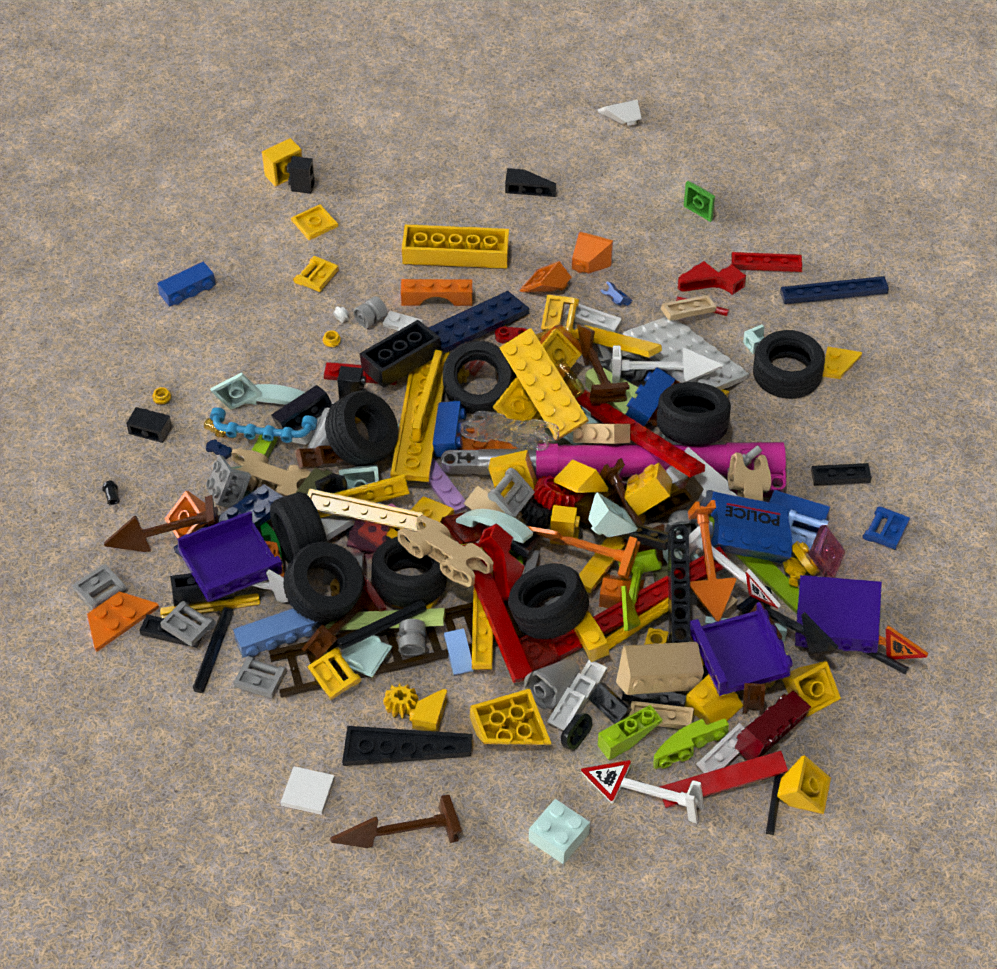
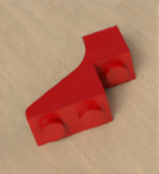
M703 261L678 277L677 289L686 292L706 288H720L733 295L745 287L746 275L732 264L718 272Z
M496 523L483 530L478 545L485 550L494 562L493 578L502 600L505 601L508 599L514 583L522 576L525 566L509 553L513 537Z

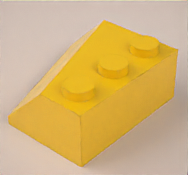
M530 688L470 706V720L476 735L484 744L551 745Z

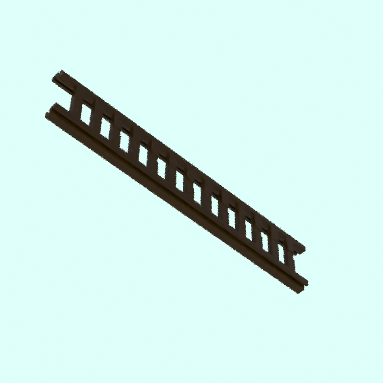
M508 599L503 601L518 639L530 638V636L519 631L509 608ZM473 602L445 609L444 622L448 632L456 630L453 619L464 617L472 639ZM427 626L425 628L433 653L402 660L394 634L399 632V628H388L375 636L386 635L389 645L392 646L391 653L394 662L381 664L374 675L449 657L448 649H441L434 626ZM353 631L336 634L334 636L338 639ZM493 634V646H497L498 644ZM336 641L328 649V652L338 647ZM307 642L269 650L271 662L288 660L295 685L279 689L281 698L321 688L315 678V681L304 684L301 679L296 656L307 654L310 664L315 662L314 659L316 658V655L309 649L305 652L302 650ZM470 643L468 646L470 652H472V643ZM332 660L331 665L342 680L348 679L346 674L342 673V669L337 662ZM354 670V673L358 674L361 678L369 677Z

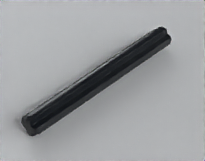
M420 600L336 640L337 646L344 650L399 624L403 620L410 619L426 611V604Z
M224 607L220 613L193 684L194 692L203 693L233 615L231 608Z

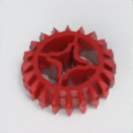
M542 476V478L538 479L534 487V499L549 510H553V505L575 508L574 503L586 496L584 493H577L554 483L556 476Z

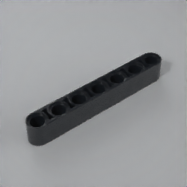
M683 524L674 525L668 533L669 643L690 642L689 531ZM676 530L680 531L683 538L677 539L673 532ZM675 550H679L682 552V559H678L674 556ZM675 570H680L683 573L682 579L675 577ZM674 591H682L683 599L676 598ZM675 610L682 611L684 618H676ZM681 630L684 633V639L676 638L675 631Z

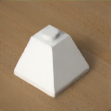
M638 100L598 109L599 113L621 124L627 123V126L637 124V120L641 119Z

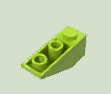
M649 705L599 732L597 746L610 761L631 749L659 725L663 719Z

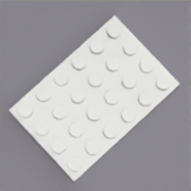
M667 317L623 333L626 336L661 344L662 351L648 357L651 361L682 362V350L686 348L723 364L721 369L692 382L705 383L723 390L745 381L749 376V373L741 366L734 363L728 356L722 354L715 346L710 345L703 337L694 333L688 326L678 321V319L669 321ZM664 370L680 383L684 382L683 370Z

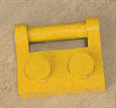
M313 256L309 261L310 263L300 274L293 278V281L298 285L321 292L339 271V266ZM315 267H317V268L310 274V276H309L308 278H306V277L309 275V273H310Z
M547 295L541 330L549 331L554 326L561 325L564 306L569 304L566 327H563L572 334L579 299Z
M338 647L307 666L330 700L350 687L356 686L362 680L345 661ZM332 660L337 662L348 679L342 680L330 662Z

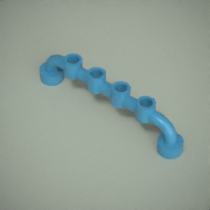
M218 407L213 408L210 414L215 428L226 432V435L230 438H235L237 433H244L245 438L252 440L257 434L263 435L262 438L266 441H272L274 436H279L285 443L292 442V438L307 436L310 431L316 429L318 422L313 416H304L301 423L303 429L297 431L290 427L275 429V427L270 425L264 428L257 427L254 424L241 426L235 422L222 424L221 422L225 420L226 411Z

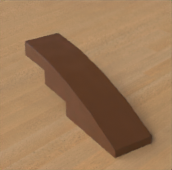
M330 445L317 446L316 448H299L295 451L299 469L351 465L342 460Z

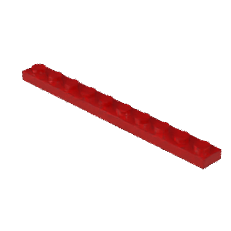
M579 389L572 393L579 405H582L591 412L592 416L603 423L630 424V440L688 477L705 472V464L607 403L591 404L589 400L590 392L587 390Z
M720 546L715 548L727 559H729ZM704 555L689 563L690 582L702 581L707 578ZM713 559L715 573L724 569L721 564ZM680 570L674 571L676 578H683V573ZM668 575L638 591L635 603V610L638 616L668 598ZM675 590V591H674V595L676 596L677 594L681 593L682 591H680V590ZM622 601L593 617L603 635L624 625ZM574 629L547 642L548 648L557 661L583 648Z

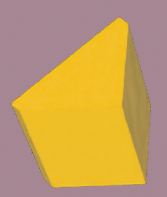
M571 460L554 478V483L577 493L608 492L607 485L596 469L575 460Z

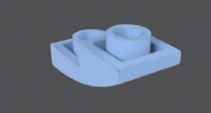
M464 628L445 632L444 638L453 676L473 672L472 659Z

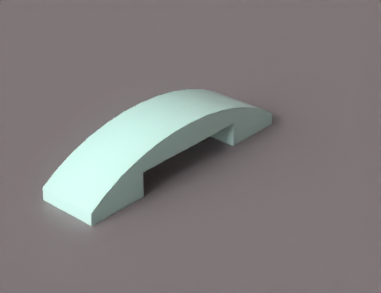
M257 384L255 386L262 392V395L245 404L257 405L258 401L287 405L305 392L282 385Z
M475 509L464 513L456 519V523L472 528L478 523L489 526L497 523L513 537L514 541L524 543L533 536V532L521 521L496 510Z

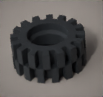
M532 495L522 508L521 513L523 517L527 518L526 520L532 521L533 524L538 523L540 526L542 524L544 526H551L552 510L537 503L534 495Z

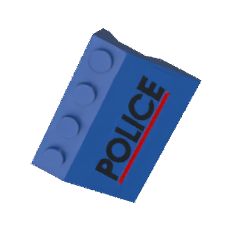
M713 492L712 500H715L716 509L711 514L715 520L711 545L714 548L720 546L726 553L778 563L791 558L792 534L786 506Z

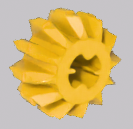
M399 682L398 687L391 685L390 690H386L383 704L386 707L387 713L392 712L394 718L400 714V717L403 719L405 713L410 716V712L416 708L419 698L416 695L415 688L410 689L409 684L403 687Z

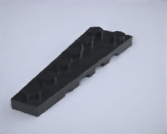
M347 726L342 763L343 766L469 757L472 753L473 734Z

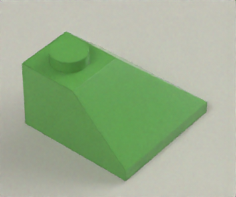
M687 181L685 184L684 207L711 222L713 220L715 196L705 188Z

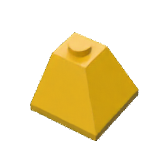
M827 661L798 667L790 672L789 677L782 678L788 694L794 690L811 706L807 717L841 699Z
M805 755L801 756L781 778L777 797L790 807L824 814L831 777Z

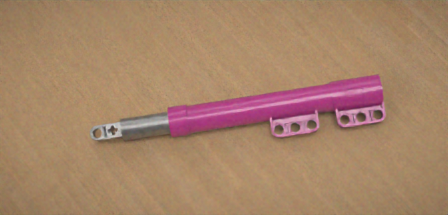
M726 442L725 444L702 446L674 445L683 451L689 447L726 479H728L731 456L736 452L742 455L744 453L747 454L758 445L762 452L754 457L746 467L749 470H754L755 458L759 457V455H765L771 473V487L769 492L763 493V497H772L774 490L784 493L786 486L784 442ZM558 443L536 444V449L448 450L441 456L442 470L447 474L490 475L488 469L490 458L528 450L537 480L542 478V476H557L571 460L594 468L600 474L604 465L608 464L610 468L614 467L617 460L622 458L625 466L619 474L620 477L639 475L651 464L660 463L665 471L671 466L640 445H558ZM450 460L454 461V463L447 464L446 462ZM773 484L779 485L780 488H775ZM729 489L737 495V490Z

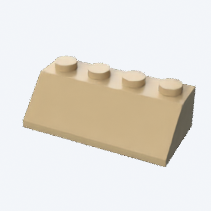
M681 642L623 646L616 679L617 685L627 695L691 691L702 681L704 673L698 643Z

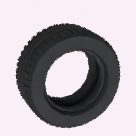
M795 330L776 331L767 335L757 345L753 363V376L759 386L769 394L785 399L800 398L812 393L820 385L825 364V354L819 343L803 332ZM790 357L803 362L807 367L800 371H786L774 366L771 361L776 358Z
M473 340L460 344L448 355L443 367V386L447 397L451 402L460 401L466 412L471 414H486L492 410L494 411V404L513 382V369L500 348L494 345V343L485 342L484 340ZM475 360L486 361L491 364L499 377L497 384L492 390L480 395L471 394L464 390L457 379L458 372L462 366Z
M699 382L677 383L665 389L659 397L657 426L663 435L674 442L690 446L709 445L717 442L727 433L731 404L725 393L714 386Z
M297 492L274 500L270 505L273 529L279 540L282 554L288 564H290L299 550L305 546L316 542H328L319 513L313 501L306 493Z
M398 537L391 538L382 543L372 556V587L377 595L389 604L405 608L422 600L427 605L439 598L445 590L447 577L442 573L440 563L428 555L417 558L410 554L400 544ZM402 567H413L421 569L426 573L406 576L397 574L392 570Z
M552 563L535 567L523 574L511 588L508 605L519 629L524 634L536 639H552L570 632L580 624L588 611L589 596L577 571L563 564ZM562 595L557 601L547 606L535 608L541 601L549 597Z

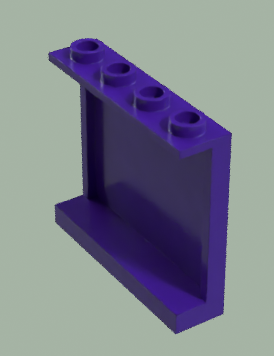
M251 511L177 538L178 551L208 602L267 580L268 576L266 573L268 570L278 575L282 574V561L279 556L274 557L252 521Z
M800 575L796 622L803 625L801 614L805 612L838 645L839 650L877 653L882 582ZM796 632L795 646L808 648L806 637Z
M760 602L757 603V611L701 626L698 619L690 621V635L693 641L698 643L700 656L719 696L744 689V683L764 684L790 676V668L793 666L790 655H786L784 643L781 639H778L776 627L770 623L768 611L763 609Z

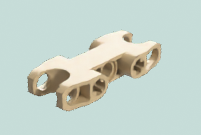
M237 448L232 451V460L242 466L236 468V470L251 474L246 488L250 492L253 491L254 487L259 488L265 484L285 497L296 493L311 473L307 469H299L297 465H289L287 470L270 465L265 455L253 450Z
M737 452L731 456L728 471L729 489L737 490L739 497L763 501V493L769 492L771 487V473L766 456L759 455V457L755 458L754 470H749L744 465L743 455Z
M419 516L416 518L418 532L407 528H402L398 531V541L410 554L417 558L428 555L440 563L442 573L454 582L470 587L475 584L476 576L472 570H478L484 574L493 571L494 562L481 548L473 543L462 546L451 539L448 528L436 520L426 516ZM480 559H482L483 561H485V563L487 564V566L484 565Z

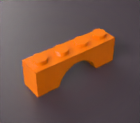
M401 279V306H420L424 300L432 297L445 298L454 306H472V279Z

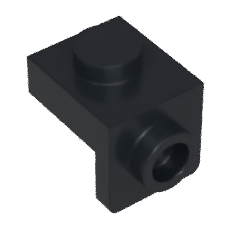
M335 473L315 481L316 489L319 491L337 493L348 490L345 477Z

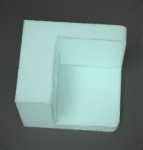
M762 324L744 332L743 343L752 354H755L757 345L765 338L763 336L765 327Z

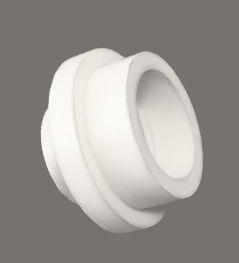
M337 306L333 312L334 316L342 323L348 321V311L344 307L340 308Z

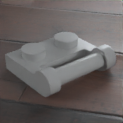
M509 468L496 488L488 493V498L496 502L506 514L515 518L535 491L515 469ZM512 480L515 483L514 486L503 497L501 495L502 491Z
M106 564L72 585L73 590L91 610L119 591L124 592L127 590L124 583ZM111 584L115 585L114 587H112L102 595L98 596L97 598H92L94 595L101 592Z
M182 601L160 624L161 628L193 647L208 630L210 631L214 628L216 621L211 617L207 618L191 608L187 602ZM182 614H187L188 616L200 622L201 625L196 624L195 622L188 619Z
M247 656L233 682L234 687L272 699L287 672V668L283 666L276 667L257 661L254 657ZM251 668H255V669H258V670H261V671H265V672L274 674V676L268 675V674H265V673H262V672H259V671H256V670H252Z

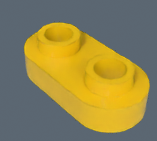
M796 541L792 545V551L808 573L815 576L821 571L819 568L821 566L820 562L810 555V548L805 542L802 541L800 543Z

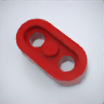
M500 327L495 331V340L506 344L528 329Z

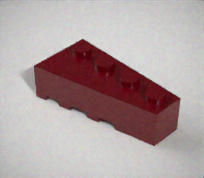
M794 690L787 695L783 694L775 705L769 706L762 715L757 717L738 734L735 749L747 760L763 756L807 716L811 706Z

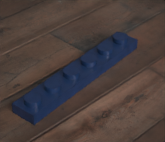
M885 276L783 286L780 289L784 304L888 294L889 291Z

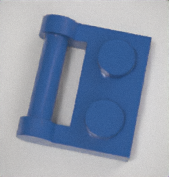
M877 507L874 513L875 517L869 529L864 532L863 539L896 550L909 524L910 517L883 507ZM886 518L887 521L881 533H876L881 520Z

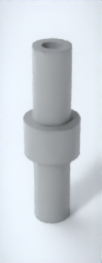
M758 445L747 454H743L745 466L749 465L751 460L762 452Z

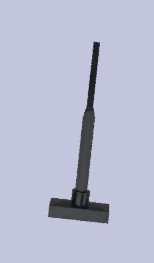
M765 585L766 589L772 594L771 588ZM752 596L737 605V609L743 615L749 613L758 602H761L773 620L806 637L810 653L834 651L839 648L805 612L801 614L802 625L770 608L771 605Z

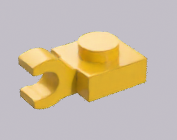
M791 557L783 562L784 570L790 575L789 585L798 587V579H800V575L806 574V569L799 559Z

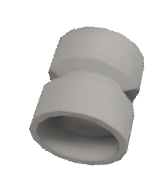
M374 296L366 301L365 304L363 303L356 307L353 313L357 322L364 328H368L375 323V320L379 321L387 316V308L379 297Z
M419 619L401 621L399 624V652L405 656L422 655L425 652V623Z

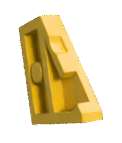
M827 346L823 377L841 379L845 372L850 370L858 359H861L862 352Z

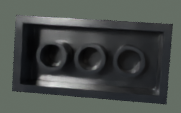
M416 320L359 353L361 368L379 385L385 388L431 361L435 350L442 351L441 339L421 321Z

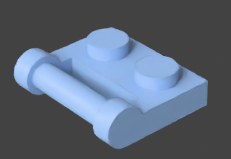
M790 510L788 518L792 534V545L796 541L800 543L803 541L810 548L809 553L819 555L829 521L824 519L822 521L798 514L795 510ZM798 521L820 528L819 533L793 526V522Z

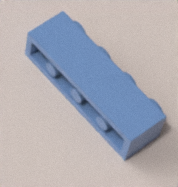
M290 609L235 628L233 632L242 658L247 656L254 657L259 652L276 649L277 646L285 643H294L297 639L305 636L311 637L315 633L312 630V626L317 622L311 621L309 618L306 619L300 613L298 614L296 610Z

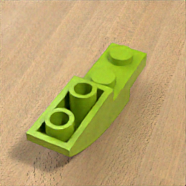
M726 718L708 725L705 724L703 719H700L674 733L654 754V769L660 767L664 769L671 766L672 763L687 761L694 755L695 747L702 748L709 742L720 741L728 734L729 724Z

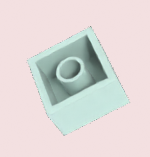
M554 799L529 828V841L564 865L589 835L590 822Z

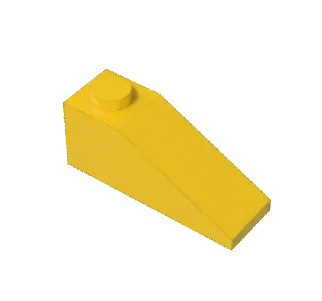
M587 611L584 619L574 628V631L590 662L609 655V648L600 627L589 611Z

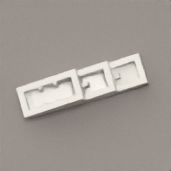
M588 660L581 674L578 673L570 688L567 687L547 723L564 731L573 717L580 713L587 704L589 697L607 673V667Z

